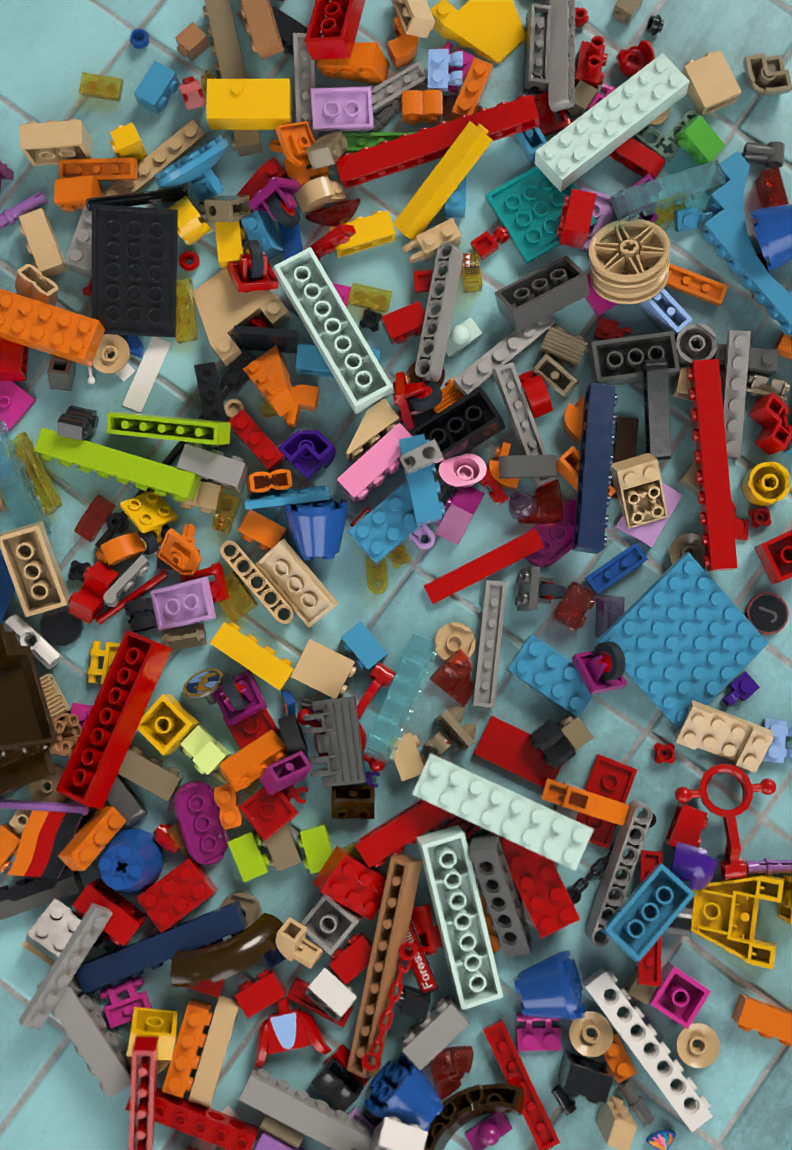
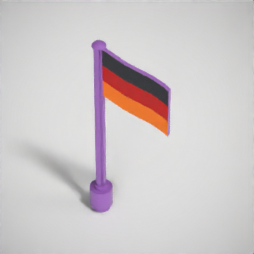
M0 800V808L32 810L22 832L16 858L7 875L59 878L66 864L58 855L73 839L83 815L88 814L90 807L74 803Z

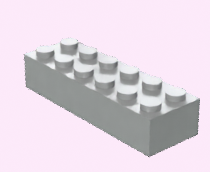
M75 973L52 1009L51 1014L62 1024L64 1034L74 1042L78 1055L83 1056L88 1063L89 1072L92 1075H96L100 1081L101 1090L112 1098L131 1084L132 1067L128 1061V1047L115 1027L110 1028L105 1012L91 991L83 994Z

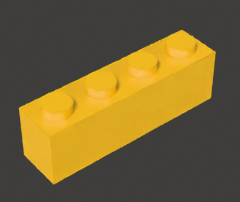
M224 622L210 644L279 691H282L294 671V668H292L293 663L285 657L280 660L275 656L276 651L266 645L263 648L258 645L259 640L248 633L247 636L240 632L242 628L235 623L227 624Z

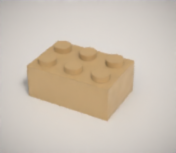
M68 119L67 121L59 122L49 120L45 123L27 122L26 124H19L20 148L32 166L59 164V160L93 159L92 139L82 120Z

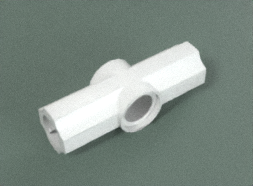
M17 613L8 618L4 628L8 632L15 631L16 638L21 646L30 645V639L35 636V645L32 647L30 645L32 654L47 669H51L58 664L62 655L45 640L42 634L35 631Z

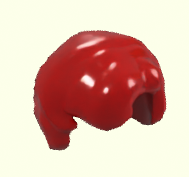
M641 40L638 46H631L627 50L621 49L616 56L620 72L628 77H632L655 59L654 49L650 41Z

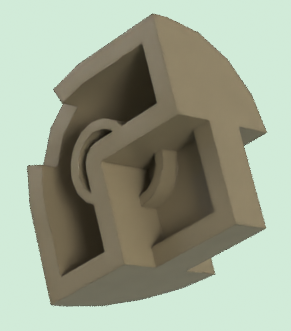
M765 53L744 57L745 75L752 91L758 95L771 96L789 93L792 90L789 69H784L782 55L765 57Z

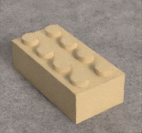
M43 521L0 533V549L25 617L66 606L70 596Z

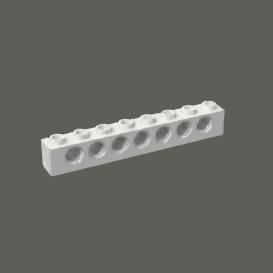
M601 967L582 982L691 1132L695 1131L713 1117L708 1110L711 1107L703 1095L698 1097L695 1093V1090L698 1088L690 1077L685 1079L681 1074L684 1069L676 1059L674 1061L670 1059L668 1054L671 1051L663 1041L658 1043L655 1038L658 1035L650 1023L648 1025L644 1024L642 1021L644 1015L637 1005L635 1007L630 1005L628 1001L631 997L624 988L619 990L615 983L618 980L611 970L606 972ZM607 989H613L614 992L611 997H604V992ZM620 1007L627 1008L624 1015H617ZM633 1025H640V1029L636 1033H630L631 1027ZM647 1043H653L651 1050L644 1051V1046ZM660 1061H666L664 1068L657 1069ZM674 1079H679L677 1086H670ZM692 1097V1102L684 1105L685 1099Z

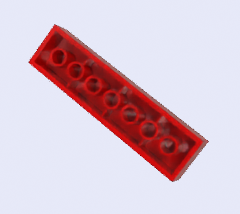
M126 630L56 791L85 806L97 809L103 808L172 648Z

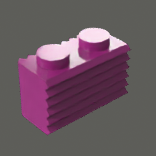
M299 751L288 758L285 757V759L271 764V766L268 765L260 781L269 795H272L305 779L306 775L311 771L312 765L304 753Z

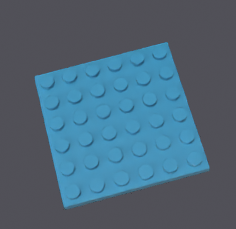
M685 552L596 640L598 644L614 642L619 645L625 656L626 666L624 672L677 730L681 729L687 717L691 700L708 705L769 644L688 552Z

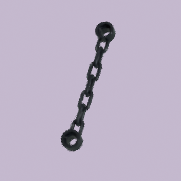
M654 813L649 828L653 827L656 823ZM636 828L633 829V830H631L629 836H632V835L635 834ZM614 844L610 847V852L605 857L599 858L590 867V873L585 878H579L572 886L566 887L568 893L570 891L575 892L574 897L571 898L573 904H577L581 900V893L588 887V881L593 876L600 875L606 869ZM601 861V864L604 866L597 872V869L594 868ZM581 882L584 886L579 890L576 886Z

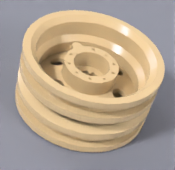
M633 218L614 221L602 227L593 236L589 245L590 281L593 289L602 298L619 304L644 302L660 293L668 282L670 267V241L665 231L650 221Z

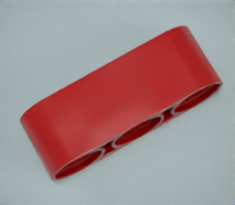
M629 138L608 155L641 177L650 173L654 180H656L666 165L663 157L633 138Z

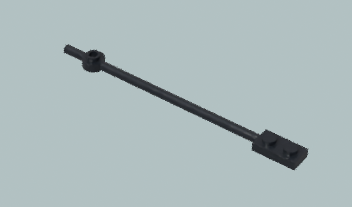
M247 349L242 352L220 379L221 383L225 385L221 389L223 400L231 391L238 394L249 380L243 368L256 360L257 357ZM203 413L199 416L198 419L204 420ZM179 441L163 460L162 464L170 466L182 452L185 443L188 444L189 442ZM147 488V491L139 490L134 497L146 493L151 489ZM124 511L112 513L107 518L108 529L97 541L96 547L100 549V545L109 541L114 534H122L128 529L129 520ZM116 519L120 520V524L118 526H114V521Z

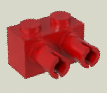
M594 36L591 42L581 41L575 70V88L580 80L596 89L598 85L603 84L605 73L601 72L602 66L606 65L608 54L604 53L605 45L601 36Z

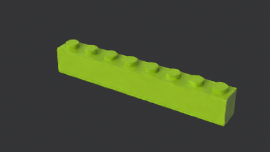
M46 428L41 429L34 449L35 452L41 455L40 458L52 462L55 459L59 461L60 465L71 468L72 465L78 466L77 470L90 474V471L97 472V476L104 479H109V476L114 477L118 483L128 485V482L135 484V488L147 491V488L154 490L155 494L166 497L167 494L173 495L174 500L183 503L186 500L194 501L201 480L195 473L86 440L81 441L59 436L56 431Z

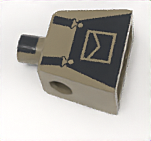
M249 195L215 196L200 202L198 210L201 215H206L207 221L235 222L251 214V209L248 205L250 201Z

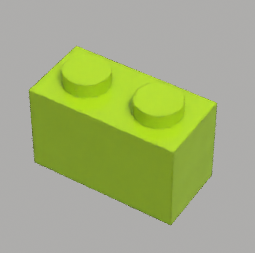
M326 823L302 829L300 836H297L300 849L304 848L306 856L303 857L306 870L310 869L311 874L320 872L333 852Z
M254 830L228 841L244 882L263 875L270 870L268 854L263 853L260 835L258 833L255 834Z

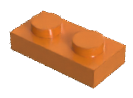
M613 1032L612 1044L603 1055L619 1084L637 1074L617 1033Z

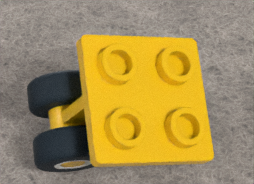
M154 490L120 503L122 510L140 530L138 534L146 550L143 553L146 555L155 553L158 550V544L163 543L165 535L170 529L167 524L177 520L178 515L160 495L154 493Z

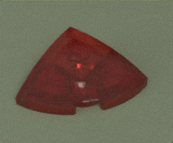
M360 198L321 208L305 215V217L310 222L323 226L336 227L339 224H345L357 211Z
M553 480L535 490L536 494L532 496L530 502L528 499L525 500L518 515V522L525 524H547L563 521V505L559 480Z
M458 649L438 667L429 680L465 707L473 690L474 683L470 681V671L472 672L473 668L465 653Z
M472 1046L444 1048L429 1062L435 1090L441 1099L455 1092L462 1085L460 1080L463 1078L464 1072L466 1071L467 1074L470 1072L474 1054Z

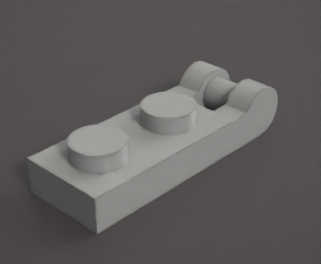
M141 555L106 591L103 598L108 606H117L119 603L118 598L124 591L126 593L129 592L135 585L134 581L139 576L143 577L148 572L150 563L145 556Z

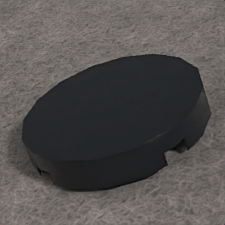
M68 605L46 611L40 621V630L43 637L53 645H70L76 642L82 634V620L68 612Z

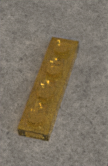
M19 433L10 444L46 515L54 514L63 505L60 496L57 494L51 478L47 475L41 459L34 451L33 443L27 433Z

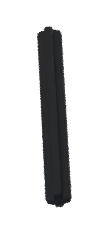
M185 187L94 197L86 199V206L88 211H92V204L137 206L179 201L185 195L188 197V192Z

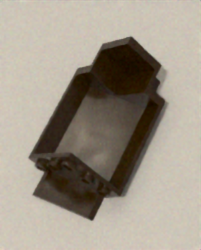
M0 624L1 796L56 774L50 750L58 741L30 645L19 646L15 631L5 632L3 624Z

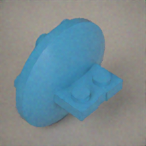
M220 135L205 143L199 149L183 156L174 164L164 168L163 171L155 175L157 178L155 182L158 187H172L189 182L200 202L223 192L224 189L221 186V181L215 176L211 168L220 160L228 148L229 143L227 139H222Z

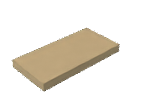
M282 539L255 563V566L308 628L338 604L337 600L285 539Z

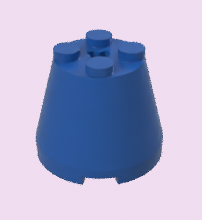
M792 204L751 211V218H756L757 223L754 224V229L765 260H770V263L767 264L768 270H775L792 259Z
M330 498V500L284 505L290 532L297 554L301 555V559L313 560L314 557L320 556L325 560L334 559L335 554L340 552L348 512V501L342 499L339 503Z
M127 828L118 831L100 852L99 869L103 881L112 889L126 894L139 893L151 887L159 879L165 859L163 848L153 840L155 836L150 832L137 828ZM126 862L128 866L121 869L120 865Z
M569 950L558 952L520 971L518 980L515 981V989L517 994H521V1011L524 1016L570 1020L585 1017V1005L580 1002L583 991L575 960H570Z
M401 1052L399 1058L391 1062L388 1060L377 1072L369 1085L371 1089L369 1099L365 1100L366 1109L373 1115L381 1119L396 1117L400 1119L401 1123L419 1125L422 1128L421 1130L428 1131L434 1117L438 1116L443 1110L441 1098L424 1071H420L404 1052Z

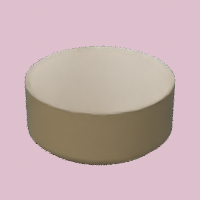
M231 399L224 405L225 414L228 419H231L242 409L245 410V407L241 401Z

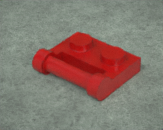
M548 91L533 96L539 115V129L544 137L560 132L572 123V119H569L565 109L558 111L561 122L557 123L555 115L549 106Z
M220 563L211 564V567L198 570L193 575L180 574L181 583L214 575L215 580L209 582L213 604L230 599Z

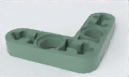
M694 110L686 112L667 136L648 124L631 138L663 157L665 162L671 161L681 149L678 140L674 138V133L679 132L688 120L700 114ZM643 130H646L643 136H640L641 132H643ZM653 135L656 138V142L648 143L646 136ZM659 142H661V146H659V148L657 149V145L659 144ZM667 148L670 149V152L667 154L663 153Z

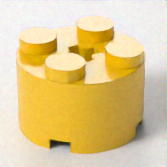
M185 195L169 209L178 210V235L190 246L211 231V228Z
M777 462L760 463L745 474L741 491L752 504L760 507L770 506L785 498L789 493L791 486L789 472Z

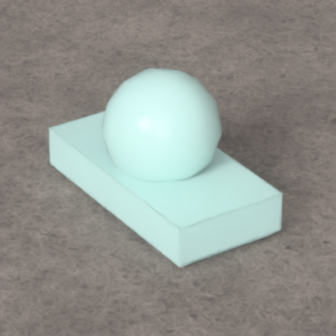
M471 317L463 323L454 326L449 331L446 347L448 358L482 336L483 333Z

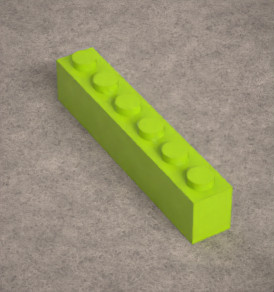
M107 412L108 434L212 445L230 444V422L130 412Z

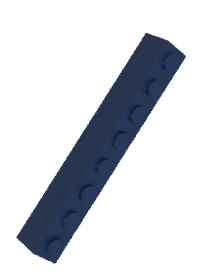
M590 383L585 389L572 551L598 554L607 545L605 528L608 526L609 516L606 515V510L610 503L608 487L612 481L609 469L613 463L611 446H613L615 440L612 428L616 422V414H614V406H616L618 395L615 394L616 386Z
M238 900L168 928L163 933L158 932L123 946L115 952H109L81 963L76 971V975L83 994L89 991L94 994L103 990L104 985L109 983L112 986L123 982L126 976L131 975L134 978L143 974V970L151 967L154 970L163 966V962L171 959L172 962L177 951L201 949L209 943L212 946L223 942V938L229 935L232 938L241 933L248 923Z

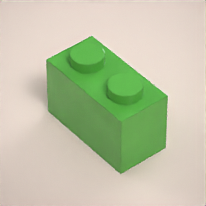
M701 115L690 119L674 136L678 140L680 147L688 152L692 161L699 167L709 164L726 146Z

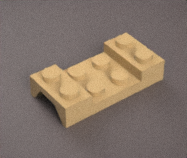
M691 700L689 704L688 714L681 729L676 731L674 735L675 743L694 750L698 747L732 760L736 766L754 773L757 772L774 739L770 729Z

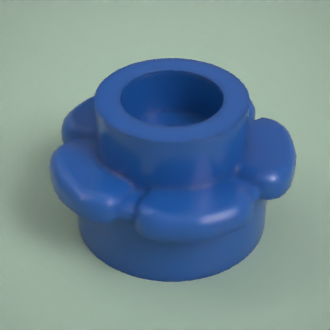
M140 28L132 31L130 43L134 48L142 49L149 45V35L146 31Z

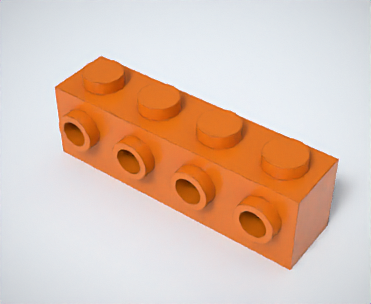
M191 998L162 1092L183 1098L186 1091L191 1090L194 1078L191 1077L192 1071L197 1069L201 1057L198 1056V1051L200 1047L203 1048L207 1034H204L205 1027L210 1026L213 1013L210 1012L211 1003Z

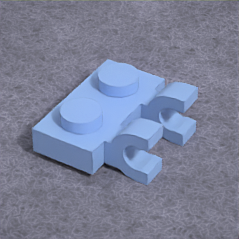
M428 49V90L447 92L448 86L462 87V71H454L448 74L449 66L463 67V51L453 52L449 55V49Z
M764 719L763 727L772 730L774 739L762 761L784 763V757L792 758V749L785 748L786 736H792V728L787 727V721Z

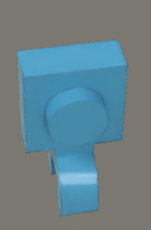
M696 207L674 210L675 231L682 232L696 229L697 222L710 220L713 217V212H707V210L697 212Z

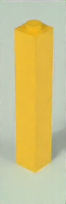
M471 121L467 124L393 222V225L412 241L426 229L493 141L487 136L489 131L480 123L477 126Z

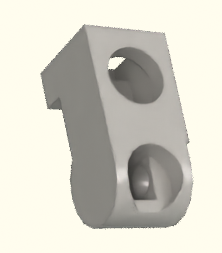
M435 439L400 457L406 474H411L423 467L425 468L444 460Z

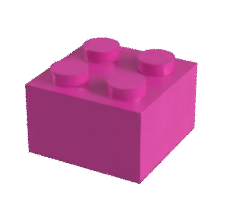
M668 961L661 971V986H657L649 1003L688 1029L711 991Z

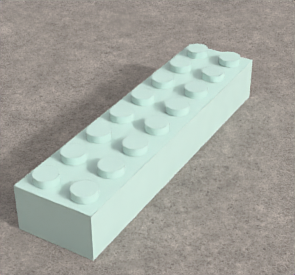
M662 53L537 149L534 164L560 192L563 191L625 141L686 95L690 81Z
M309 247L274 266L276 278L355 414L368 409L383 398L386 399L392 396V384L312 248Z
M431 753L412 792V795L575 871L594 830Z
M456 825L416 837L457 1003L461 1010H465L502 998V989L472 863L468 858V846L463 830Z

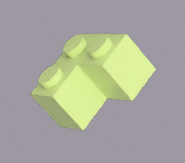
M198 725L181 743L184 747L182 751L189 758L194 757L192 759L196 763L194 767L201 774L206 773L209 775L215 772L219 767L218 764L232 754L202 725Z

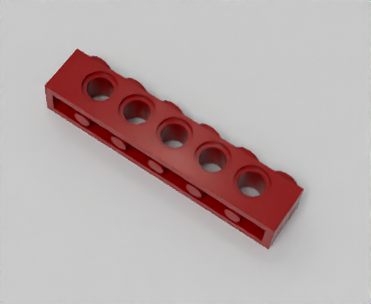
M156 1087L155 1122L226 1150L252 1149L259 1129L258 1126L212 1108L189 1102V1099L162 1092L161 1088ZM131 1095L125 1108L127 1111H130Z

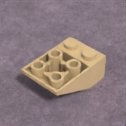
M385 398L366 411L346 451L349 462L352 460L357 461L364 455V451L372 448L399 423L398 415Z
M646 453L612 463L610 469L613 484L628 529L668 517L658 459L652 454Z

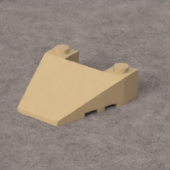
M225 267L193 291L210 346L226 368L242 354L239 347L230 337L234 334L235 325L245 326L260 313L272 328L277 329L291 319L288 309L275 294L263 290L250 291L248 293L238 292Z

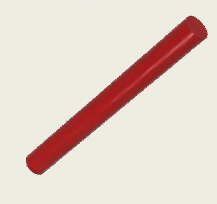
M163 570L120 600L117 606L110 607L100 614L95 620L101 625L124 609V603L138 599L168 578V574Z

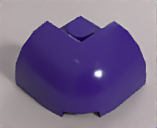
M315 429L298 430L278 447V450L284 455L286 460L308 481L320 469L324 468L326 470L336 454L335 446Z
M677 842L670 871L681 881H690L689 888L691 890H699L711 883L718 860L708 856L707 850Z

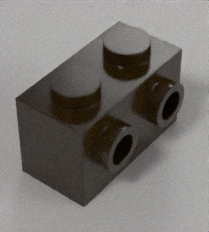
M375 785L332 786V818L374 819Z

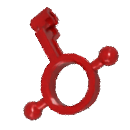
M378 662L371 672L369 678L374 681L357 705L359 720L381 686L387 689L396 675L395 671L381 662ZM302 709L299 711L297 720L301 725L322 726V723L317 719L311 721L303 720V715L313 714L310 710ZM359 723L363 759L369 763V768L372 771L380 772L385 767V761L381 756H372L365 751L367 737L363 726ZM325 732L315 733L314 741H315V748H316V750H317V753H318V745H317V737H316V735L325 734ZM327 752V753H318V755H319V756H325V755H328V752Z
M719 764L708 769L699 782V789L689 790L687 787L681 786L675 791V799L678 802L685 804L691 798H701L703 805L710 812L723 818L726 845L724 850L725 860L721 861L720 869L724 880L747 877V866L744 858L739 859L741 845L735 816L742 814L749 808L753 799V792L772 795L775 793L777 786L769 778L763 779L760 783L751 784L749 777L744 771L731 764ZM718 773L729 774L740 783L742 799L736 808L731 810L721 809L709 800L707 784L713 775Z

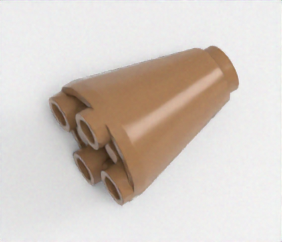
M58 714L51 718L58 741L51 747L50 754L69 756L74 750L82 728L76 714Z

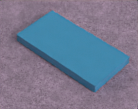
M324 485L261 494H248L244 502L245 510L330 500V486Z

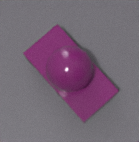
M495 1112L465 1131L464 1135L474 1150H483L487 1146L495 1145L499 1138L512 1130L513 1127L503 1112Z

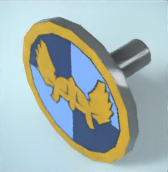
M206 669L194 674L184 684L183 690L185 695L189 698L206 697L209 705L215 704L217 700L213 692L221 686L220 678L223 676L222 671Z

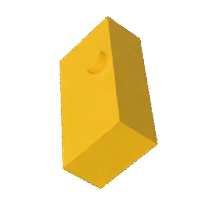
M207 79L206 119L210 130H275L279 125L292 124V90L290 79Z

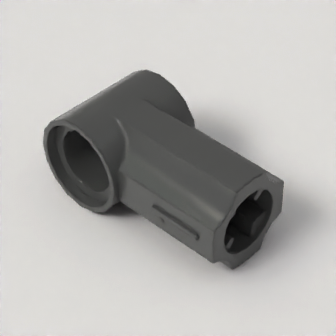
M776 141L768 144L746 142L742 156L747 162L765 164L764 166L767 168L778 169L783 166L785 144Z

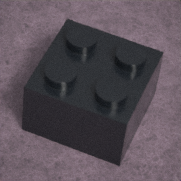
M565 1051L558 1072V1079L565 1093L572 1097H578V1095L586 1097V1100L594 1104H599V1102L606 1104L614 1078L605 1063Z

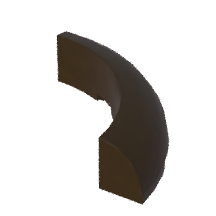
M263 913L251 926L226 941L201 949L177 951L173 957L170 972L173 987L197 986L199 981L208 979L216 982L250 968L260 962V956L267 951L277 949L276 936L283 923L277 917Z
M504 1083L479 1084L450 1096L442 1102V1112L435 1116L430 1123L424 1150H444L448 1141L458 1129L481 1115L507 1112L521 1116L525 1099L523 1088Z

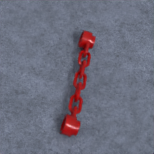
M411 942L403 943L399 947V956L401 957L398 964L399 974L389 990L388 998L390 1001L387 1009L381 1014L378 1023L380 1029L378 1037L373 1040L369 1052L362 1057V1066L367 1071H374L381 1065L382 1039L384 1033L390 1028L393 1019L392 1009L394 1003L399 1000L403 989L402 979L404 973L409 971L412 960L418 954L416 945ZM408 947L412 949L410 956L406 953ZM403 960L408 961L406 968L405 966L401 967ZM394 986L397 988L400 986L397 997L392 995ZM385 1013L387 1017L390 1016L387 1027L385 1024L382 1025ZM375 1043L376 1046L380 1045L378 1053L373 1051ZM371 1056L376 1060L375 1065L370 1063Z

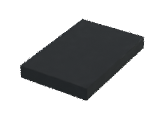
M234 326L233 333L239 349L268 351L277 345L281 353L297 354L299 340L296 330Z

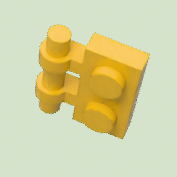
M93 641L92 649L89 650L91 659L90 667L87 668V674H89L88 683H96L97 675H102L101 684H103L120 643L106 642L105 650H100L101 641ZM99 656H104L103 669H98Z

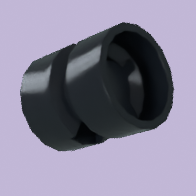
M150 597L124 603L126 616L131 618L128 621L131 632L146 631L158 626L155 615L151 614L153 605Z

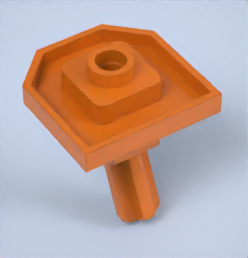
M304 121L277 126L275 131L279 139H272L271 144H269L272 152H281L282 155H285L297 167L310 165L306 150L314 144L315 140L308 122Z
M192 523L184 525L182 535L170 528L157 557L181 575H193L196 573L202 560L197 547L194 546L196 527Z

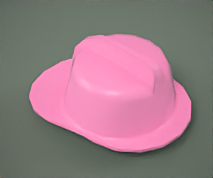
M463 454L443 460L439 465L438 471L442 480L447 484L465 488L471 487L476 482L482 480L486 475L487 468L485 462L479 456Z

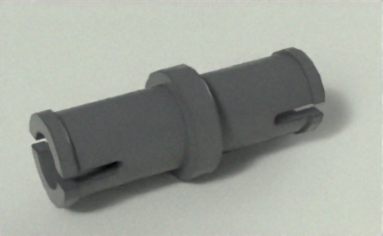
M629 1080L623 1081L617 1089L629 1103V1109L636 1113L643 1126L650 1125L655 1120V1117L644 1104L643 1097L637 1094Z

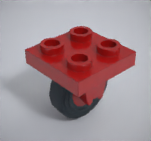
M258 240L245 241L243 254H240L239 262L227 263V271L237 291L248 293L250 291L278 289L279 281L267 261L265 252H262Z
M404 371L396 373V381L393 382L395 392L393 393V400L395 406L399 405V420L401 423L404 422L406 430L414 429V415L437 406L442 400V392L439 385L435 382L407 384Z

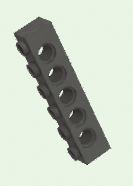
M498 834L472 838L471 846L468 847L467 851L468 858L474 864V875L476 879H479L481 895L485 896L487 913L491 914L493 930L497 931L498 945L503 949L505 957L530 954L533 939Z

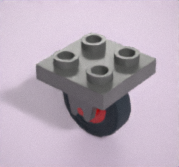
M527 567L521 569L520 573L517 574L516 582L519 585V591L515 596L517 611L537 610V604H551L552 599L565 598L566 587L554 585L552 578L540 577V567Z

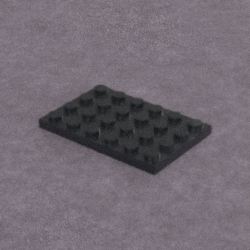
M92 204V318L100 321L105 328L104 334L176 338L178 210Z

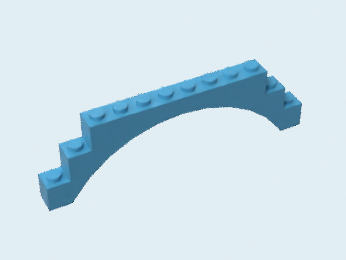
M737 151L717 166L715 177L717 182L723 186L710 196L709 208L716 215L704 223L701 233L707 243H711L715 248L716 254L728 263L729 269L740 277L743 286L752 291L755 300L759 304H763L767 309L768 315L780 324L783 333L790 335L792 338V294L786 291L768 273L757 257L747 233L744 218V189L750 164Z

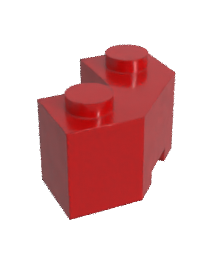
M773 392L757 399L748 414L763 427L755 444L769 456L785 450L792 438V426H789L786 415L789 414L788 406Z
M99 561L92 567L88 566L83 574V577H85L83 587L78 592H73L68 600V603H70L68 612L90 625L104 608V594L118 580L119 573Z

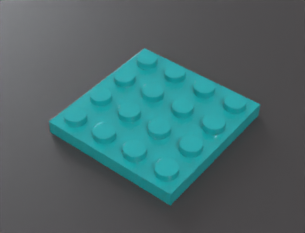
M537 166L485 195L486 201L503 228L508 230L511 241L526 265L560 246V237L556 235L561 220L562 207L565 197L570 196L572 189H576L572 183L560 192ZM593 214L590 228L597 224V221Z

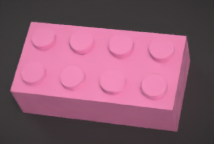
M400 423L337 478L338 486L354 504L358 501L362 503L366 500L372 488H379L385 482L384 478L389 473L393 475L399 470L401 463L399 439L412 437Z

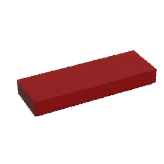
M296 976L286 998L288 997L289 1000L344 1028L354 1006L351 1005L339 1021L336 1022L304 993L310 983Z

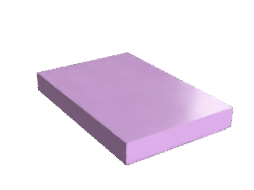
M371 86L310 88L313 132L373 130Z
M581 186L580 190L597 194L593 210V216L597 224L589 229L583 249L576 248L589 253V245L593 236L602 227L611 223L615 210L609 202L615 199V197Z
M663 482L667 518L628 529L622 514L615 528L649 548L653 547L683 495Z
M208 577L150 591L158 632L216 618Z

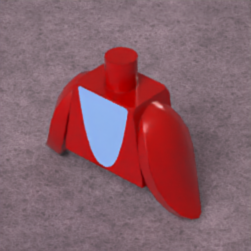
M284 997L275 1002L277 1012L269 1014L268 1019L264 1020L259 1027L256 1058L252 1068L261 1069L266 1062L268 1053L274 1054L310 1046V1044L323 1055L328 1054L332 1050L325 1042L313 1017L307 1012H302L300 1008L290 1009L288 997Z

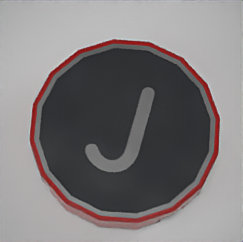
M763 593L753 597L747 604L745 617L760 634L766 635L777 633L783 629L789 615L787 605L783 599L772 593Z

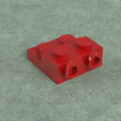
M430 905L413 907L411 920L422 944L421 948H417L418 953L425 952L426 956L436 954L437 949L442 948L438 925H433Z

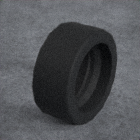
M295 714L278 719L279 728L289 754L292 756V754L299 751L306 752V741Z

